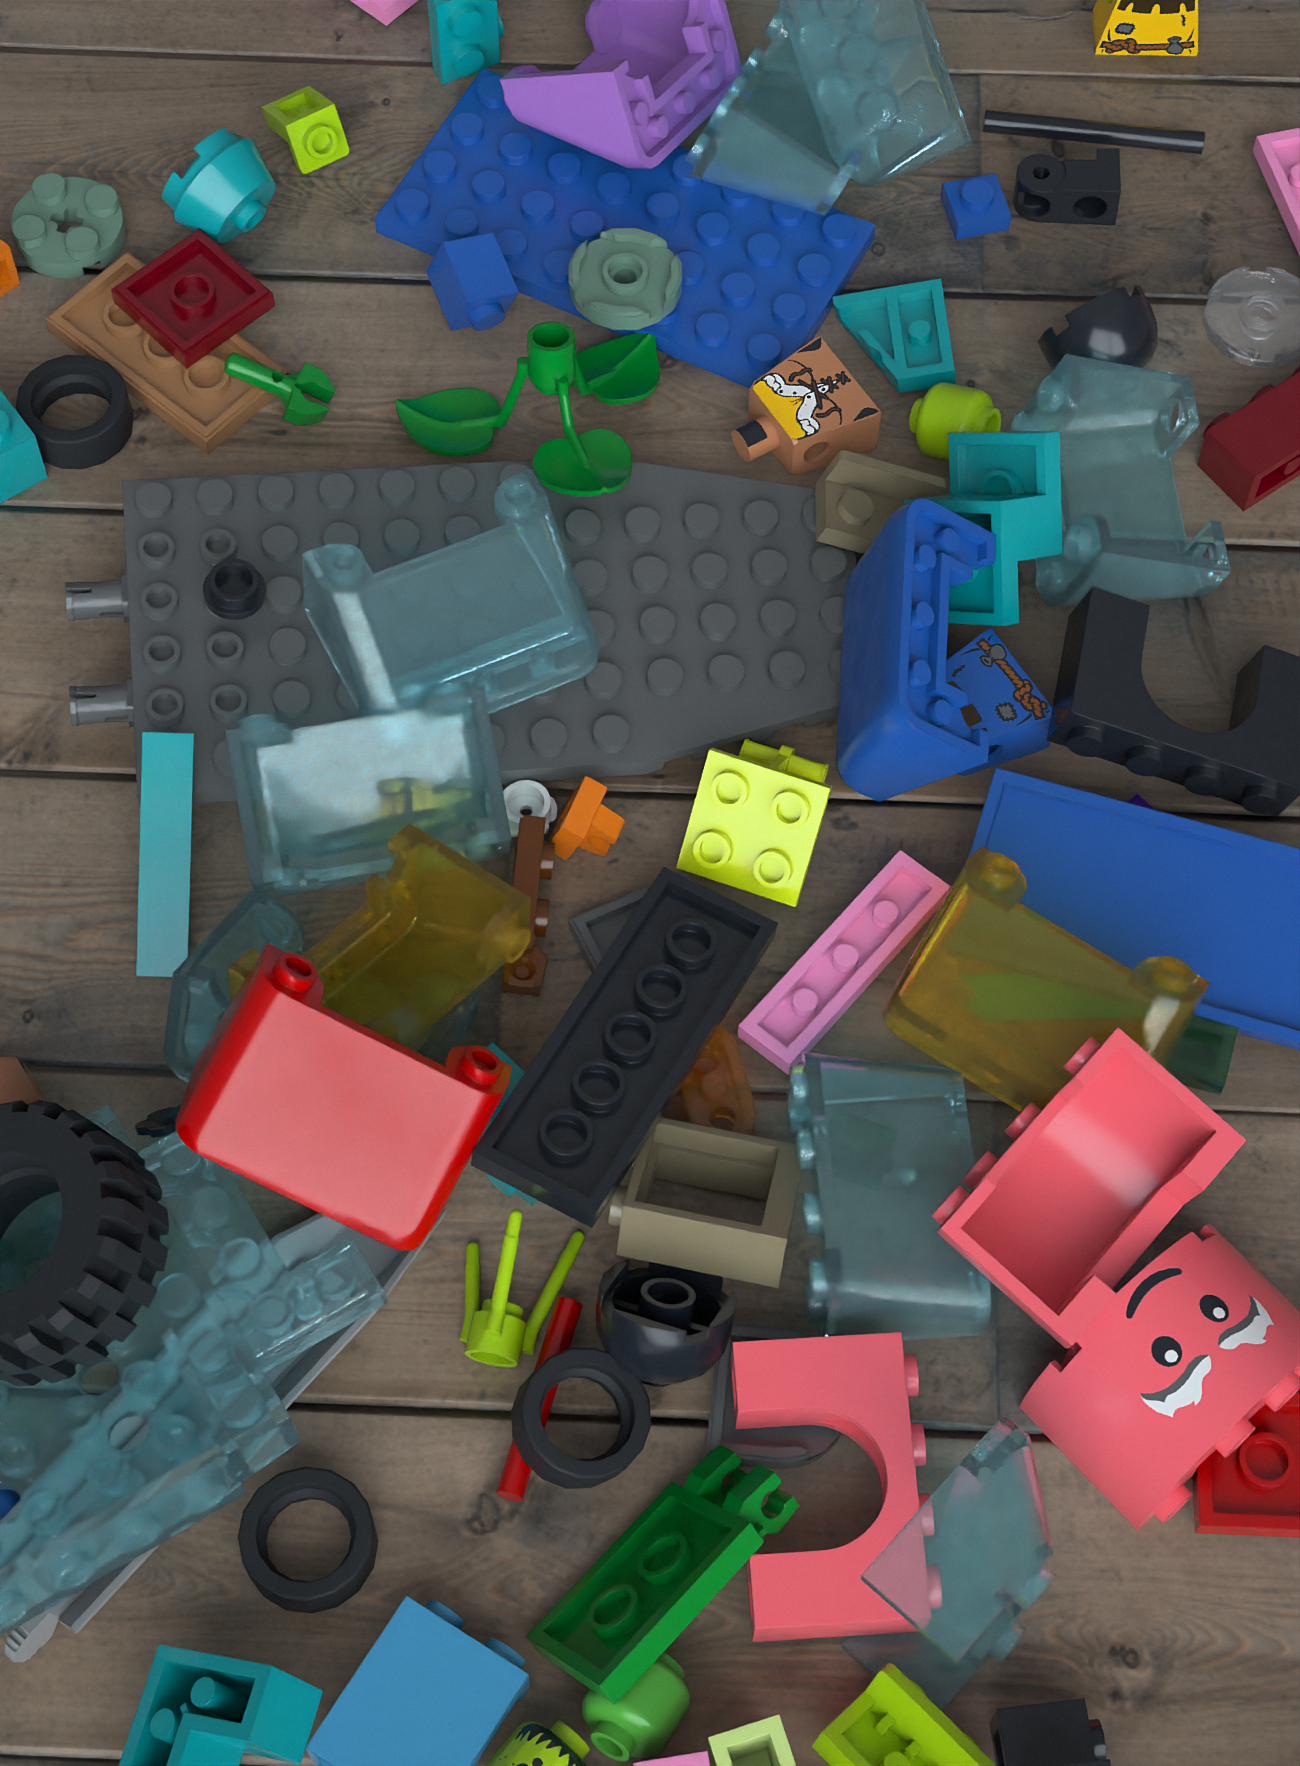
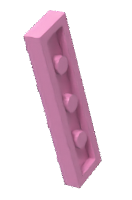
M900 850L738 1025V1037L789 1075L948 899L951 886Z

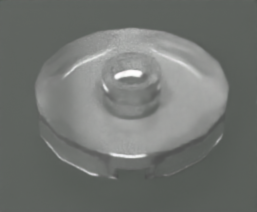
M1251 266L1240 267L1221 276L1208 293L1203 316V324L1208 339L1223 355L1240 364L1260 368L1287 365L1300 357V278L1281 268L1266 266L1265 271H1250Z

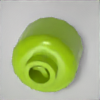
M940 382L931 387L924 398H918L915 401L910 413L909 427L911 432L916 433L917 445L923 454L932 458L949 461L948 433L1000 431L1001 414L999 409L994 407L988 393L972 387Z

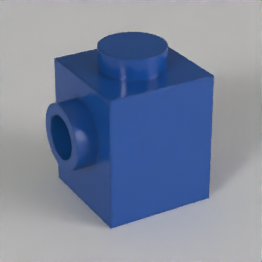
M494 232L442 242L426 270L451 331L467 327H473L474 330L481 331L498 325L504 320L505 313L519 293Z

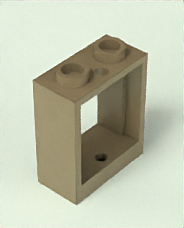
M661 1118L623 1178L630 1180L629 1185H619L612 1197L608 1225L620 1227L616 1255L778 1288L799 1195L807 1146ZM655 1178L766 1200L761 1226L649 1204Z

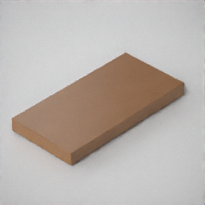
M127 251L45 318L48 331L77 354L89 355L108 362L121 374L129 394L207 454H210L276 397L274 394L224 372V364L227 357L233 352L285 375H289V372L239 334H235L186 369L114 303L111 289L146 266Z

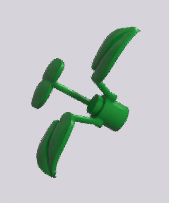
M556 321L542 322L534 325L527 333L528 357L517 358V373L501 410L498 401L492 395L476 388L447 389L416 399H396L398 417L408 435L415 442L439 455L449 457L469 456L490 448L493 444V429H500L506 426L527 376H529L530 381L539 392L546 395H558L563 430L566 438L549 440L536 450L533 457V470L536 478L548 489L565 495L598 496L604 492L613 493L622 489L631 477L632 454L630 448L618 434L609 429L596 428L577 435L573 422L569 387L577 389L581 396H587L592 393L597 400L610 405L634 403L649 397L657 389L660 381V364L656 349V337L650 333H634L598 344L576 354L575 333L570 326Z

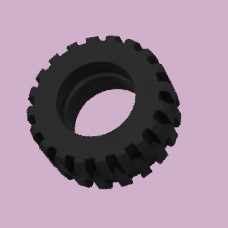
M22 1100L0 1104V1242L10 1224L30 1204L55 1192H60L62 1198L61 1226L50 1254L29 1279L16 1288L0 1294V1380H4L14 1386H34L41 1382V1379L51 1384L74 1376L76 1374L75 1365L80 1364L90 1369L109 1355L106 1347L115 1339L123 1343L137 1327L132 1320L143 1305L149 1309L158 1290L152 1286L156 1271L164 1272L168 1247L160 1243V1236L166 1235L169 1232L168 1210L158 1203V1201L162 1200V1189L155 1174L145 1168V1160L128 1145L75 1110H66L57 1103L42 1100L32 1102L29 1105Z

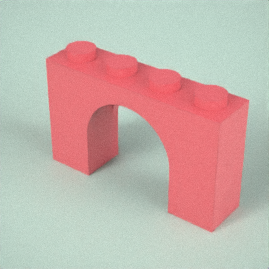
M902 1332L733 1342L730 1367L735 1429L816 1425L839 1431L854 1440L871 1459L880 1480L882 1498L880 1513L871 1527L860 1537L846 1545L820 1551L756 1554L748 1559L746 1574L752 1642L923 1632L931 1619L930 1610L941 1609V1586L937 1565H925L923 1537H933V1509L930 1494H918L915 1467L926 1465V1443L923 1424L911 1423L908 1397L918 1396V1367L915 1354H904Z

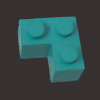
M159 1644L118 1766H239L243 1753L300 1765L323 1690L272 1665Z

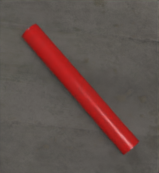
M558 1297L556 1299L534 1371L548 1357L570 1348L583 1307L578 1301L567 1297ZM559 1383L555 1384L546 1394L541 1408L544 1430ZM513 1439L496 1494L508 1500L521 1502L523 1501L532 1469L522 1460Z

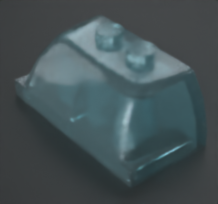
M778 0L830 155L850 178L866 187H877L973 144L924 0Z

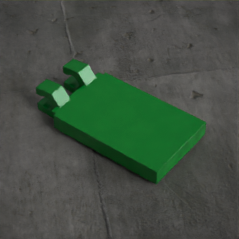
M719 1444L689 1472L684 1487L672 1481L526 1635V1638L542 1657L615 1705L764 1543L762 1539L766 1533L778 1534L800 1505L792 1495L777 1488L782 1481L774 1471L758 1464L750 1473H746L737 1468L742 1462L738 1455ZM734 1470L729 1475V1479L725 1486L721 1488L722 1480L725 1477V1475L728 1472ZM773 1491L768 1496L766 1504L761 1508V1503L764 1496L768 1492Z

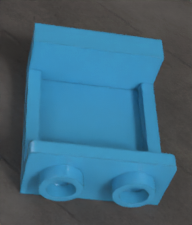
M406 1596L307 1744L306 1750L313 1763L318 1766H476L517 1699L523 1701L531 1689L529 1674L522 1670L526 1661L512 1648L495 1638L489 1637L485 1645L461 1631L465 1624L464 1620L442 1603L429 1599L425 1606H422Z

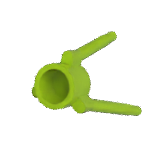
M514 1209L509 1213L492 1299L484 1300L481 1310L479 1245L476 1242L467 1244L465 1316L459 1338L460 1341L466 1343L464 1353L467 1357L487 1365L510 1368L518 1365L521 1353L526 1355L534 1354L538 1332L585 1240L583 1232L576 1231L572 1234L527 1322L521 1320L523 1309L516 1304L507 1302L519 1242L522 1212Z

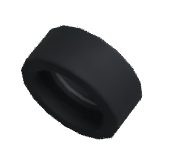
M64 355L47 360L32 370L18 389L16 410L34 433L43 462L61 469H86L103 464L123 449L132 434L134 416L128 392L121 374L108 362L89 355ZM73 394H93L106 399L110 406L101 419L91 426L75 431L56 430L44 425L41 417L50 405L60 398Z
M569 1348L548 1357L519 1387L511 1410L512 1438L522 1460L541 1479L565 1489L593 1488L620 1474L643 1450L651 1427L650 1399L641 1380L622 1370L608 1352L598 1348ZM569 1378H585L598 1383L613 1398L620 1413V1429L615 1443L606 1453L592 1459H575L563 1454L549 1441L542 1426L541 1408L546 1394L555 1384Z
M301 1467L279 1473L259 1487L243 1510L238 1533L243 1565L263 1597L287 1611L310 1614L336 1608L359 1592L374 1568L378 1547L377 1534L369 1503L355 1484L332 1470L313 1467ZM313 1499L326 1501L336 1507L348 1521L351 1534L349 1551L341 1565L328 1576L309 1582L293 1580L280 1573L269 1559L266 1546L268 1531L277 1514L289 1505Z

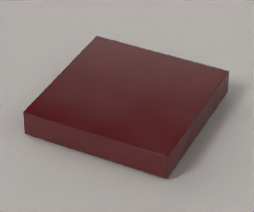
M200 228L111 289L114 303L186 369L275 307L273 293Z

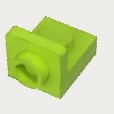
M310 85L261 107L268 128L288 142L296 167L301 173L308 174L349 154L350 149L335 104Z

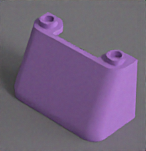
M594 0L585 17V29L592 41L594 51L573 70L540 72L536 66L530 64L519 65L500 79L505 104L519 122L629 169H652L658 166L734 93L741 77V63L725 0Z

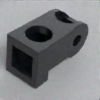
M1097 148L1095 160L1064 159L1059 161L1050 155L1044 154L1031 155L1023 159L1018 165L1013 197L1015 211L1021 217L1033 222L1115 225L1121 195L1119 148Z

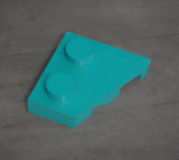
M941 278L832 296L835 316L899 393L928 389L940 382L956 384Z

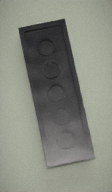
M663 867L473 1150L471 1166L593 1228L773 941L778 922Z

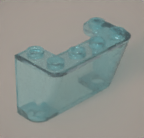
M797 0L791 10L782 5L779 7L763 33L772 40L767 50L756 45L740 73L715 109L685 161L694 166L689 174L690 177L825 216L848 183L864 154L861 151L862 147L898 93L912 64L816 0Z
M1065 354L1051 374L1043 379L1039 389L1024 407L1023 411L1015 415L1010 431H1060L1063 554L1035 559L1037 569L1035 578L1036 588L1041 593L1043 602L1047 606L1078 605L1092 586L1135 601L1202 597L1212 593L1231 573L1221 522L1210 520L1188 544L1170 458L1200 424L1190 376ZM1178 403L1179 416L1176 426L1172 430L1171 416L1174 407ZM1207 548L1210 559L1202 558Z
M803 1052L801 1065L790 1066L791 1093H787L786 1104L789 1133H796L799 1170L811 1169L813 1192H804L802 1196L805 1233L818 1234L820 1257L809 1258L810 1282L805 1284L808 1322L820 1323L822 1337L902 1332V1340L985 1335L991 1317L990 1280L936 1232L941 1225L931 1217L958 1185H961L967 1192L971 1190L961 1181L974 1166L961 1069L959 1066Z

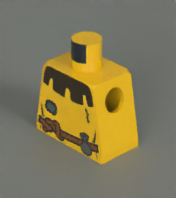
M1097 0L1092 13L1095 55L1197 56L1198 0Z

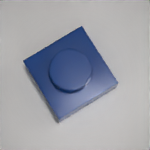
M996 173L942 183L940 199L956 240L1009 230L1012 215Z

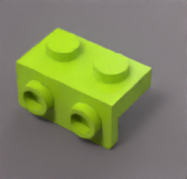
M888 1663L878 1672L868 1688L820 1733L811 1746L830 1766H996L982 1752L980 1746L972 1737L963 1733L927 1698L925 1692L918 1684L909 1680L892 1663Z

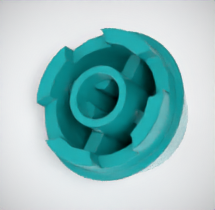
M221 128L207 136L193 148L199 156L187 168L183 178L179 177L175 172L171 174L164 187L162 199L174 211L176 223L193 231L200 228L212 240L226 243L236 238L242 232H249L263 219L267 211L266 207L275 193L276 184L254 140L251 138L243 139L234 132L232 134L228 129Z

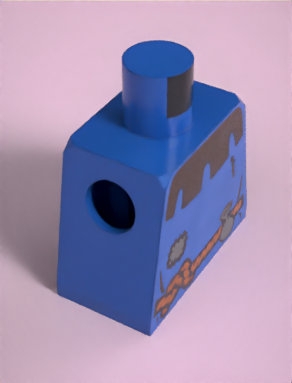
M992 628L980 634L946 660L945 683L968 693V705L960 708L964 721L972 731L982 729L989 733L988 762L957 773L958 775L967 776L1042 751L1050 746L1051 742L1047 741L1052 707Z

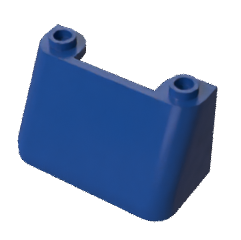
M925 498L913 500L893 511L848 576L845 587L836 765L839 775L850 788L878 802L988 762L989 733L982 729L972 731L964 721L960 710L961 707L968 705V693L945 683L949 586L955 587L972 579L973 569L979 570L995 563L996 534Z

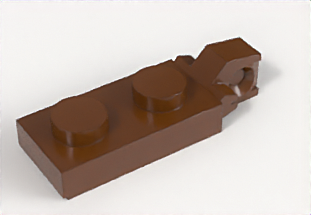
M523 815V818L520 817L501 982L502 993L508 992L539 997L546 972L548 958L536 945L537 937L545 938L550 903V899L538 898L539 879L551 880L555 854V842L543 841L546 817Z

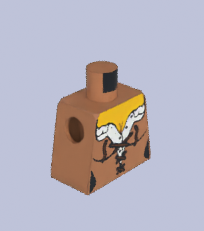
M819 336L753 382L749 388V422L734 429L731 437L737 453L745 462H750L771 451L789 474L800 475L829 465L841 450L864 454L876 449L882 412L822 337Z

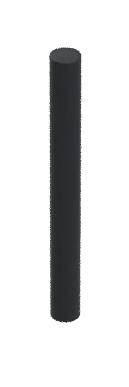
M985 110L983 132L1194 154H1202L1205 140V132L994 110Z

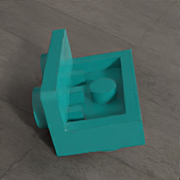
M427 0L433 71L442 85L464 76H470L482 70V68L500 63L499 38L504 36V28L497 11V0Z

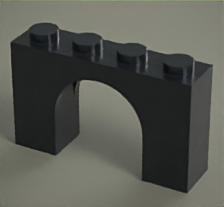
M1092 586L1068 616L1047 741L1068 747L1071 752L1080 756L1098 757L1125 766L1129 771L1140 776H1155L1182 785L1188 791L1197 795H1212L1242 805L1245 810L1254 814H1269L1277 817L1300 796V657L1264 645L1237 673L1229 731L1202 733L1188 729L1170 719L1158 708L1149 695L1143 680L1141 662L1150 605Z

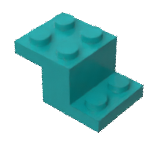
M1060 431L948 433L950 494L921 498L931 500L996 534L995 563L979 570L973 569L971 580L955 587L949 586L948 623L992 626L1018 624L1017 561L1063 554ZM919 498L906 499L904 500V504Z

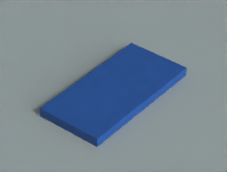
M995 768L942 942L943 951L1300 1051L1299 848Z

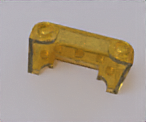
M411 823L388 840V850L397 855L384 879L374 874L366 880V904L302 955L314 964L324 984L321 1005L406 1047H409L506 962L512 963L520 958L531 939V930L528 928L530 921V897ZM253 948L228 967L230 1004L261 954Z
M981 846L966 861L895 983L882 1011L884 1022L900 1038L1021 1112L1030 1102H1033L1041 1110L1072 1077V1074L1063 1066L1090 1036L1102 1044L1117 1028H1120L1165 1068L1206 993L1210 982L1195 974L1185 962L1171 956L1146 958L1134 970H1131L1020 903L1028 886L1019 866L1011 858L1000 853H993Z

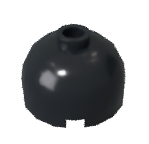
M1135 285L1131 297L1126 288L1121 287L1077 307L1065 315L1069 323L1068 328L1056 336L1053 328L1050 327L1038 340L1043 355L1060 381L1073 390L1094 393L1108 389L1111 396H1116L1128 391L1142 381L1143 378L1139 370L1153 358L1158 346V326L1152 307L1141 286Z
M630 1259L618 1262L604 1272L599 1285L596 1304V1330L605 1352H608L622 1370L634 1375L647 1385L664 1387L704 1375L723 1356L731 1335L737 1297L734 1291L728 1296L721 1290L723 1283L721 1276L649 1262L648 1268H636L628 1271Z

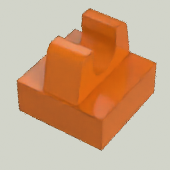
M588 776L583 778L568 798L548 842H555L554 855L567 861L575 849L580 847L605 856L610 845L616 843L625 820L601 804L608 787Z

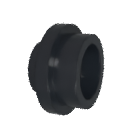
M227 559L215 565L205 578L203 584L204 601L207 607L219 617L230 620L244 619L255 614L263 606L266 598V584L262 575L250 563L241 559Z

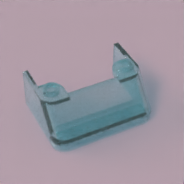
M1007 1416L1002 1417L985 1434L861 1575L860 1579L920 1632L849 1636L841 1646L874 1677L888 1663L894 1664L909 1680L918 1684L925 1692L927 1698L941 1711L945 1709L989 1656L1000 1664L1011 1653L1027 1632V1629L1018 1620L1024 1611H1027L1037 1601L1056 1576L1047 1568L1053 1555V1548L1030 1436Z

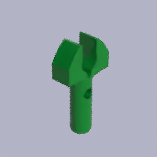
M233 352L227 357L224 364V372L278 396L285 407L282 419L297 426L322 422L329 410L326 406L304 398L303 393L310 394L327 404L330 403L335 393V389L326 374L320 368L304 362L300 372L285 375Z

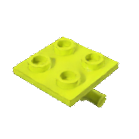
M747 738L744 740L739 756L715 748L709 749L676 868L796 907L832 789L831 785L824 784L829 765L795 755V748L782 745L780 750L750 741Z

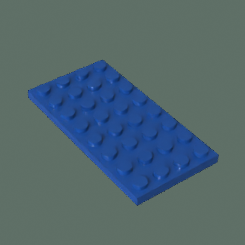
M482 68L375 216L377 233L432 256H435L442 242L494 232L520 293L589 322L591 321L577 311L569 296V262L577 247L586 240L589 244L593 240L599 239L600 232L612 228H638L657 234L667 242V248L673 252L674 256L677 254L682 263V294L674 310L656 324L639 330H609L623 336L634 333H650L656 337L657 350L747 388H750L754 381L813 340L834 306L832 296L841 295L873 243L876 229L875 224L680 146H677L658 166L652 169H629L519 122L512 115L504 101L503 88L500 79L504 76Z

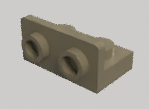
M841 450L815 483L816 541L864 554L893 511L904 505V500L944 495L947 493V480L917 469H910L871 458L864 454Z

